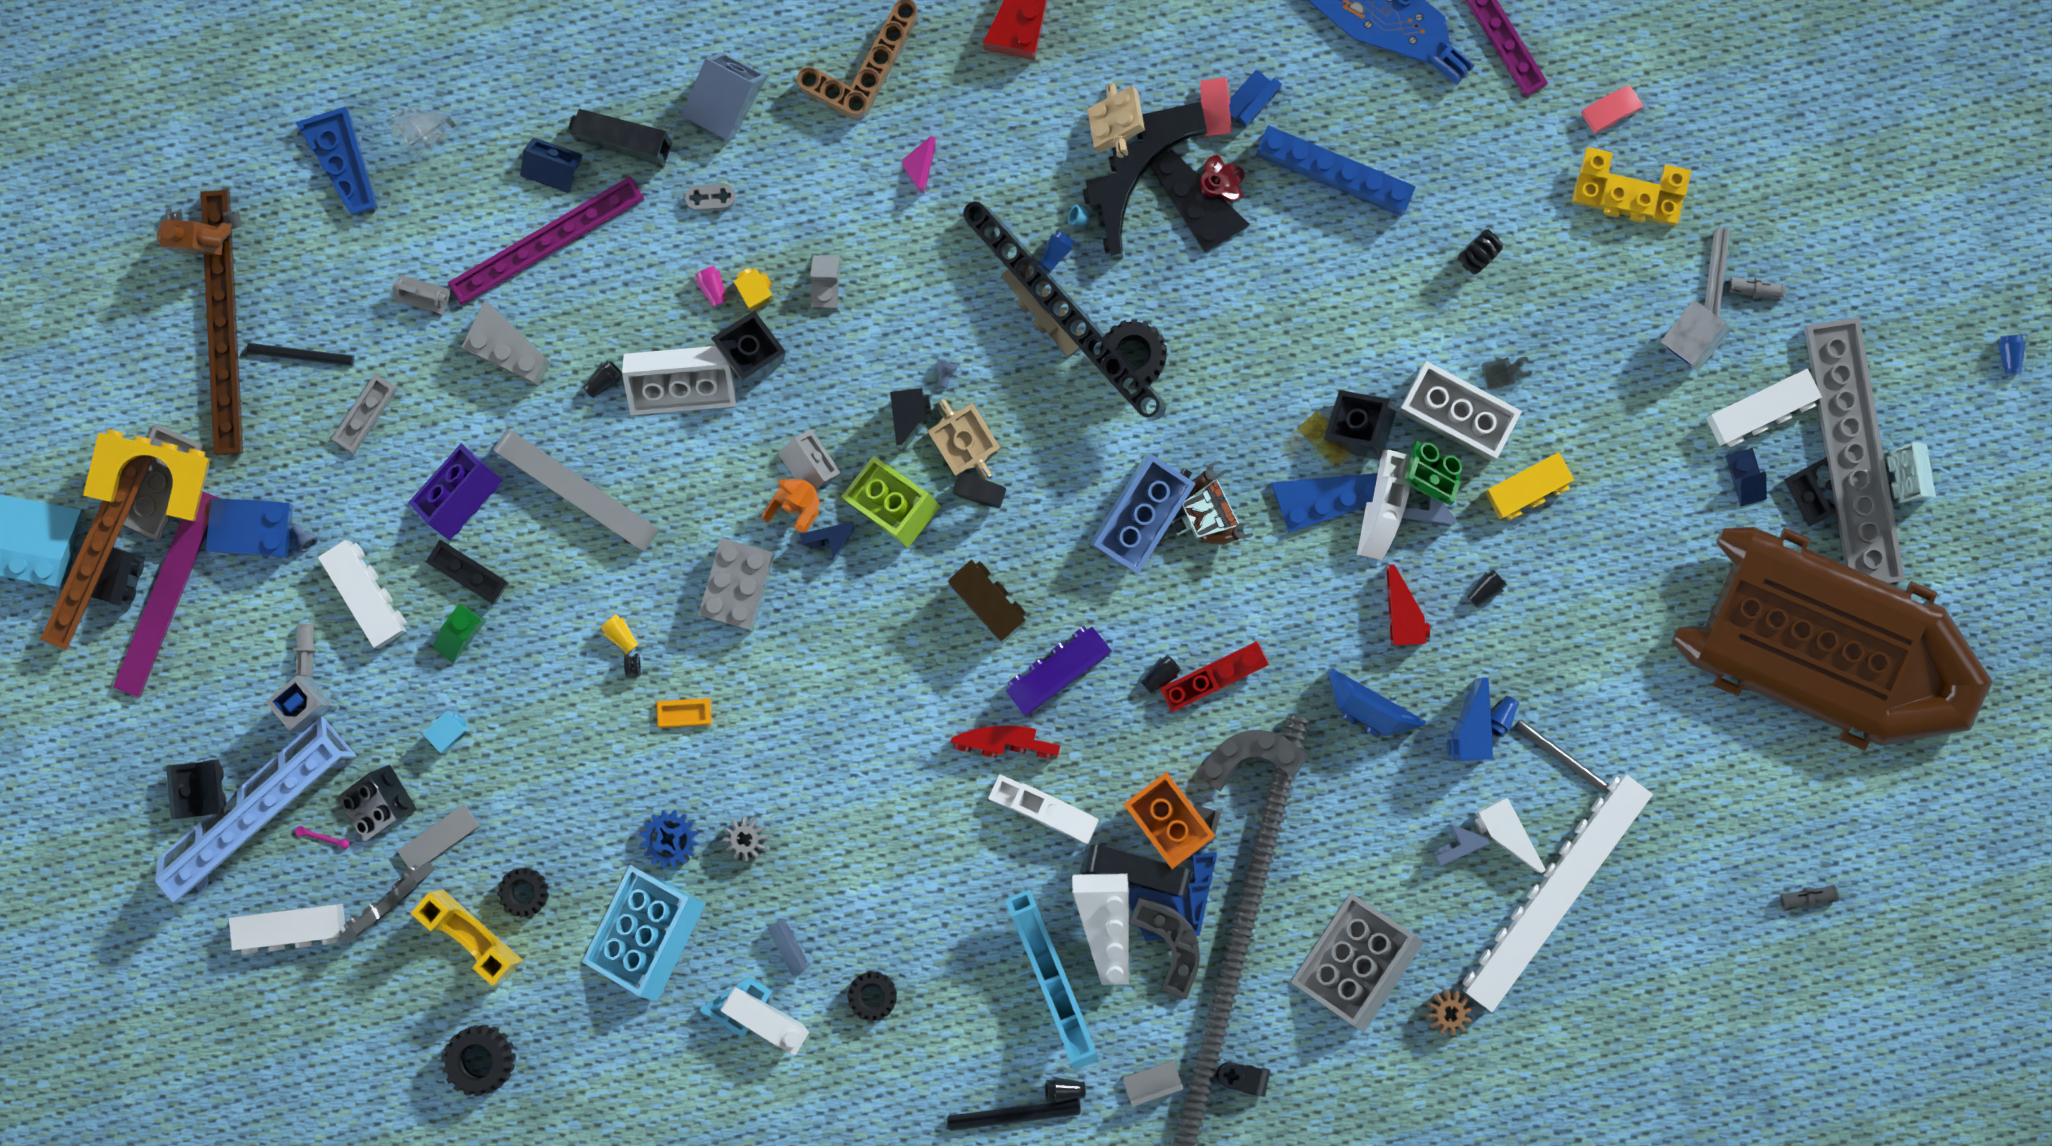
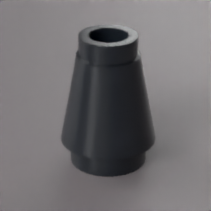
M609 359L605 363L601 362L583 386V389L588 395L595 398L620 382L619 378L622 376V372Z
M1492 569L1489 573H1484L1467 597L1478 608L1481 604L1483 605L1504 592L1503 588L1507 584Z
M1167 654L1164 658L1160 657L1141 682L1150 693H1153L1155 690L1176 679L1181 668Z
M1052 1077L1051 1080H1046L1045 1098L1047 1102L1058 1104L1085 1098V1082Z

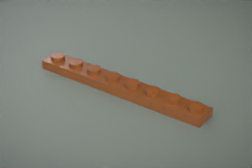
M141 456L130 461L121 473L115 501H102L40 640L68 650L154 456Z

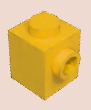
M747 268L737 274V279L733 282L751 312L774 300L768 289L773 285L765 272L760 274L757 268L753 270Z

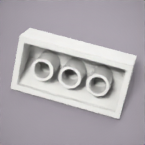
M716 346L624 354L622 375L630 415L737 406L734 370Z

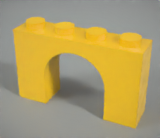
M107 429L106 434L98 432L83 496L114 502L124 467L137 457L154 456L167 465L173 478L166 515L196 521L211 461L210 458L204 457V451L189 448L188 453L177 451L178 445L162 442L161 447L150 445L151 439L134 435L133 440L122 438L123 432Z
M443 889L428 892L411 912L430 931L441 930L463 945L477 960V963L472 968L492 986L506 981L523 962L522 958Z

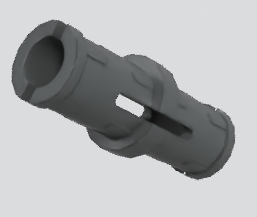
M1835 885L1815 889L1806 887L1803 891L1780 894L1783 911L1803 907L1812 909L1815 908V905L1838 902L1839 900L1838 890Z

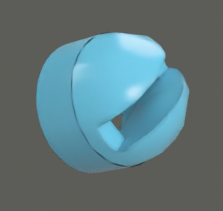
M1075 204L1069 212L1068 222L1072 226L1084 227L1090 222L1088 217L1091 214L1084 206Z

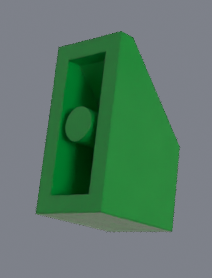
M458 604L442 625L432 648L454 664L486 623V620L466 605Z

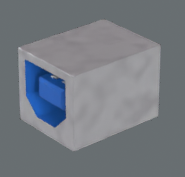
M1693 300L1660 342L1672 354L1698 372L1731 330L1726 322Z
M296 676L266 701L289 731L299 732L305 731L334 706L313 679L305 676Z

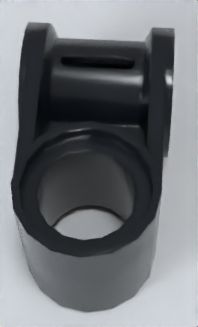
M1225 1062L1217 1069L1216 1077L1228 1089L1266 1097L1271 1070L1253 1067V1065L1246 1066ZM1230 1068H1232L1236 1078H1231L1230 1082H1228L1223 1075L1224 1072L1228 1073Z

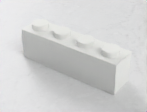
M1807 368L1706 417L1719 445L1722 446L1728 443L1729 447H1732L1744 441L1742 435L1752 432L1753 436L1768 429L1767 423L1775 420L1778 425L1792 418L1790 414L1792 411L1799 409L1803 413L1815 407L1814 401L1822 398Z
M344 540L318 558L373 648L380 649L406 633L404 625L407 623L403 615L398 610L394 612L389 604L393 600L385 588L380 589L376 580L379 577L373 567L365 565L362 560L365 554L357 543L352 544V542Z
M343 904L229 918L232 951L241 950L242 955L258 953V947L268 946V951L285 949V944L295 943V948L312 946V941L322 940V945L339 943L338 937L346 930L343 927L345 924Z

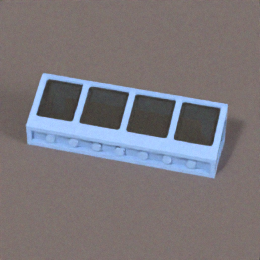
M321 716L226 799L223 813L207 815L157 859L155 882L173 903L195 899L208 886L209 873L330 768H344L357 757L356 754L324 717Z

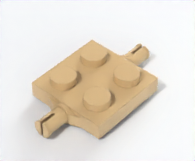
M1109 83V86L1106 85L1105 87L1107 99L1088 108L1093 146L1098 153L1116 147L1117 156L1122 158L1124 155H1128L1127 141L1145 130L1139 94L1133 85L1117 93L1116 84Z
M942 399L941 402L946 410H944L940 402H937L935 405L944 418H942L939 424L927 430L955 477L958 476V473L976 468L981 478L987 480L982 470L985 471L988 478L992 474L984 462L990 455L999 451L1001 447L973 403L962 410L952 411L946 399Z

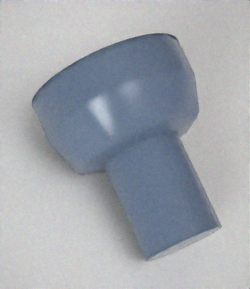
M937 359V370L940 371L937 385L948 387L950 374L955 373L958 364Z
M295 524L291 527L290 530L297 538L296 546L300 552H307L312 548L306 546L311 540L313 546L318 542V538L309 531L305 532L300 524Z

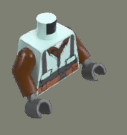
M1215 461L1208 465L1206 471H1203L1192 480L1196 484L1181 506L1184 515L1171 522L1177 536L1192 529L1196 539L1201 538L1205 543L1225 545L1253 536V533L1245 534L1243 532L1244 526L1250 523H1238L1217 480L1225 474L1224 470L1219 474L1214 472L1213 467L1219 462Z

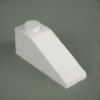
M1503 797L1475 812L1478 818L1474 821L1481 834L1486 833L1489 838L1536 872L1542 873L1546 871L1508 798Z
M735 986L720 1009L726 1015L793 1055L797 1054L809 1034V1031L801 1022Z

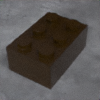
M971 559L947 581L1003 644L1026 623L1024 618L1026 612L1016 601L1012 604L1006 598L1009 595L1007 590L998 581L994 584L988 578L991 574L981 561L975 564Z

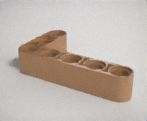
M898 0L895 3L851 87L813 67H805L797 75V82L801 92L851 119L861 120L865 118L917 23L918 12L915 2L912 0ZM903 9H910L913 12L909 18H902L899 16V13ZM891 32H898L901 36L897 41H889L887 35ZM879 55H886L888 57V61L885 64L880 65L874 62L875 58ZM808 77L817 79L815 85L811 87L803 85V82ZM866 78L876 80L875 85L870 88L864 87L862 82ZM831 89H838L840 91V95L835 99H830L826 96L827 92ZM854 101L864 103L859 111L851 110L850 105Z

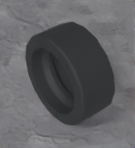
M958 473L953 489V494L961 498L998 509L1001 508L1006 488L999 484L964 473Z

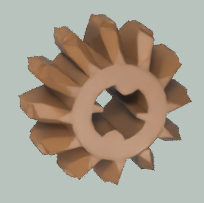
M1444 989V999L1435 993L1433 997L1437 1004L1427 1003V1006L1434 1009V1012L1426 1013V1017L1429 1019L1436 1018L1430 1023V1027L1434 1029L1439 1026L1438 1033L1441 1035L1446 1033L1447 1028L1450 1036H1455V1027L1464 1032L1465 1027L1461 1023L1464 1021L1470 1024L1472 1021L1465 1014L1473 1012V1009L1471 1007H1463L1468 1003V998L1463 997L1459 1000L1460 992L1456 990L1450 997L1449 990ZM1454 1006L1455 1010L1452 1012L1454 1017L1452 1019L1446 1017L1445 1019L1446 1011L1444 1009L1446 1007L1453 1009Z

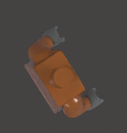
M167 208L165 210L166 220H162L161 227L157 230V241L160 247L175 253L222 255L223 241L232 232V229L242 226L239 211L233 214L231 211L223 213L225 223L215 227L194 221H183L182 209L172 212V208Z

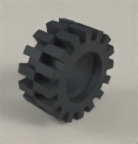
M518 868L510 871L507 875H504L503 881L498 885L500 890L497 892V897L500 896V906L503 905V910L510 912L515 917H527L538 913L547 903L546 899L549 897L547 890L549 886L545 882V877L541 876L537 870H532L531 868ZM519 882H527L533 888V897L527 903H521L514 897V888Z
M878 971L862 973L854 979L849 987L847 995L849 1007L862 1020L865 1019L873 1022L874 1020L879 1021L887 1017L897 1001V989H895L894 982L886 974L884 975ZM871 985L877 986L883 993L882 1002L874 1007L866 1005L862 999L863 990Z

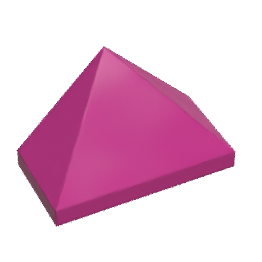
M932 136L926 139L902 161V166L920 193L924 194L936 147V137Z

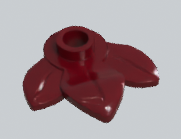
M1213 155L1207 159L1203 166L1204 174L1200 178L1201 192L1207 197L1221 196L1230 202L1242 199L1244 197L1243 193L1237 186L1244 179V170L1236 164L1225 165L1219 155Z

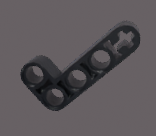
M1091 844L1085 848L1079 873L1083 875L1127 874L1128 884L1175 897L1186 898L1192 871L1178 866L1172 870L1164 862Z

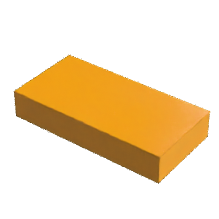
M711 698L656 701L658 728L712 725Z

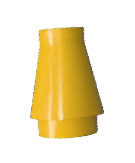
M617 614L600 627L604 632L602 635L620 647L626 654L639 644L623 617L619 618Z

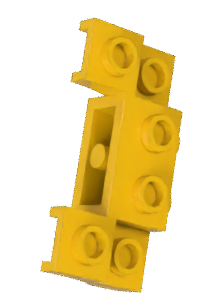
M1586 147L1571 203L1604 210L1603 214L1610 217H1619L1620 214L1630 216L1629 220L1637 223H1645L1646 220L1671 226L1678 224L1683 198L1687 194L1692 170L1665 164L1662 169L1660 182L1655 184L1609 173L1613 152Z

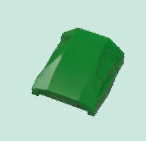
M1416 440L1411 445L1412 453L1405 474V480L1415 489L1431 498L1452 505L1455 502L1461 483L1460 472L1462 471V464L1460 460L1452 455L1441 456L1434 444L1427 442L1421 445V442Z

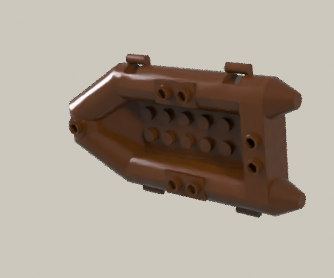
M1756 527L1723 528L1716 543L1733 562V565L1705 626L1678 627L1672 638V643L1692 666L1716 675L1713 682L1714 687L1737 697L1744 687L1842 729L1839 740L1864 751L1868 747L1869 742L1883 746L1971 730L1993 681L1945 607L1934 603L1937 596L1936 591L1912 581L1905 591L1806 549L1810 538L1787 528L1782 529L1780 537ZM1784 540L1792 542L1801 547H1799L1796 551L1790 549L1786 546H1783ZM1911 594L1927 599V601L1923 604L1911 600ZM1725 673L1738 678V685L1722 677ZM1853 727L1864 732V739L1849 733V730Z

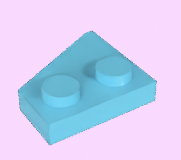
M751 976L735 986L766 1003L773 992L772 989ZM734 987L700 1008L699 1011L743 1038L749 1031V1028L720 1010Z

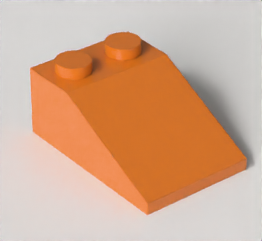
M1167 771L1123 804L1172 870L1216 837Z

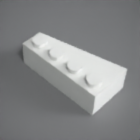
M1127 874L1072 875L1074 898L1101 985L1129 984Z

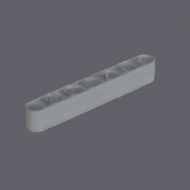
M507 428L494 447L493 451L642 551H646L658 533V528L509 428Z

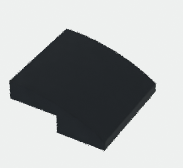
M1827 457L1783 479L1808 527L1836 513L1835 505L1831 503L1830 499L1826 500L1822 493L1825 489L1823 487L1819 488L1816 482L1819 479L1816 475L1818 467L1824 464L1828 467ZM1831 480L1825 483V487L1828 490H1832Z

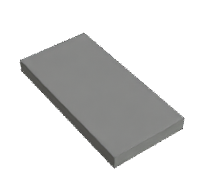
M154 423L148 439H151L150 445L161 447L162 442L178 445L177 451L188 453L189 448L202 451L205 446ZM153 458L123 525L157 542L160 541L171 516L166 515L173 486L172 474L167 465L160 459Z

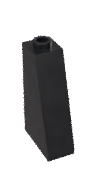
M578 109L577 115H573L569 123L570 134L576 140L665 167L672 141L664 130L583 109Z

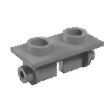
M400 275L399 281L395 280L392 286V290L395 291L393 300L441 315L445 313L452 291L451 289Z

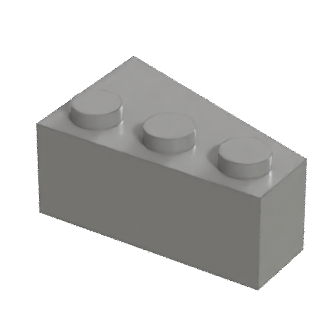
M484 300L461 348L539 386L550 361L489 302Z

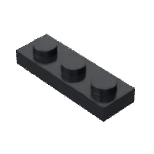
M443 540L438 541L426 560V563L494 605L509 584L507 580Z

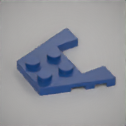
M1217 852L1192 855L1195 882L1189 883L1186 898L1175 897L1128 884V903L1132 912L1141 895L1179 912L1190 923L1196 936H1200ZM1139 927L1145 941L1164 939L1155 932Z

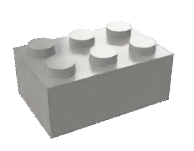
M721 538L698 615L753 631L775 554L767 550Z

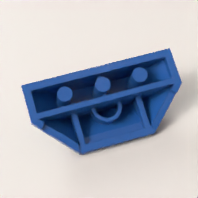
M1334 668L1328 670L1327 675L1337 710L1342 712L1341 718L1353 725H1355L1356 721L1366 726L1364 731L1376 738L1380 734L1389 736L1425 725L1426 721Z

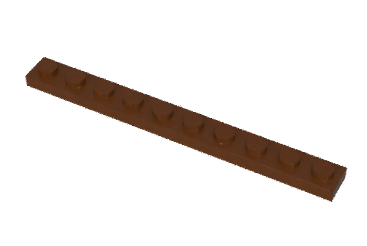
M200 191L202 223L215 227L225 223L223 213L231 211L230 191ZM231 232L223 241L222 255L204 254L214 455L243 454L233 241Z

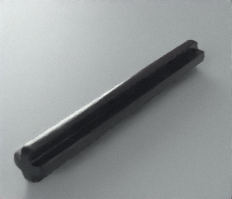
M1071 1100L1058 1104L1045 1103L949 1115L947 1117V1126L950 1131L1075 1116L1081 1114V1106L1079 1100Z

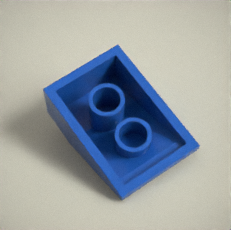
M211 498L206 552L288 558L293 505L284 502Z
M1489 677L1474 680L1451 733V739L1447 740L1448 756H1452L1453 761L1493 759Z

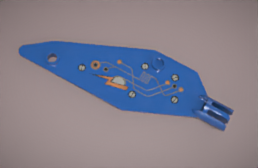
M1307 0L1354 40L1432 64L1456 85L1474 67L1471 61L1450 45L1445 16L1426 0Z

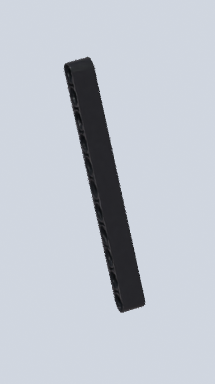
M973 201L968 203L963 210V218L1131 406L1145 418L1157 420L1163 417L1166 411V403L997 215L980 202ZM982 209L981 219L975 221V213ZM999 228L998 238L992 240L991 234L993 230ZM1013 247H1016L1017 252L1015 257L1009 259V250ZM1029 266H1033L1034 272L1032 276L1026 278V269ZM1050 284V294L1046 297H1043V288L1046 285ZM1067 303L1068 312L1066 315L1060 316V307ZM1085 323V332L1078 336L1076 332L1078 325ZM1098 342H1102V352L1095 355L1094 346ZM1119 361L1121 363L1120 371L1117 374H1112L1111 367L1113 363ZM1137 380L1138 390L1130 394L1129 385L1132 381ZM1155 400L1156 409L1148 414L1146 405L1149 401Z

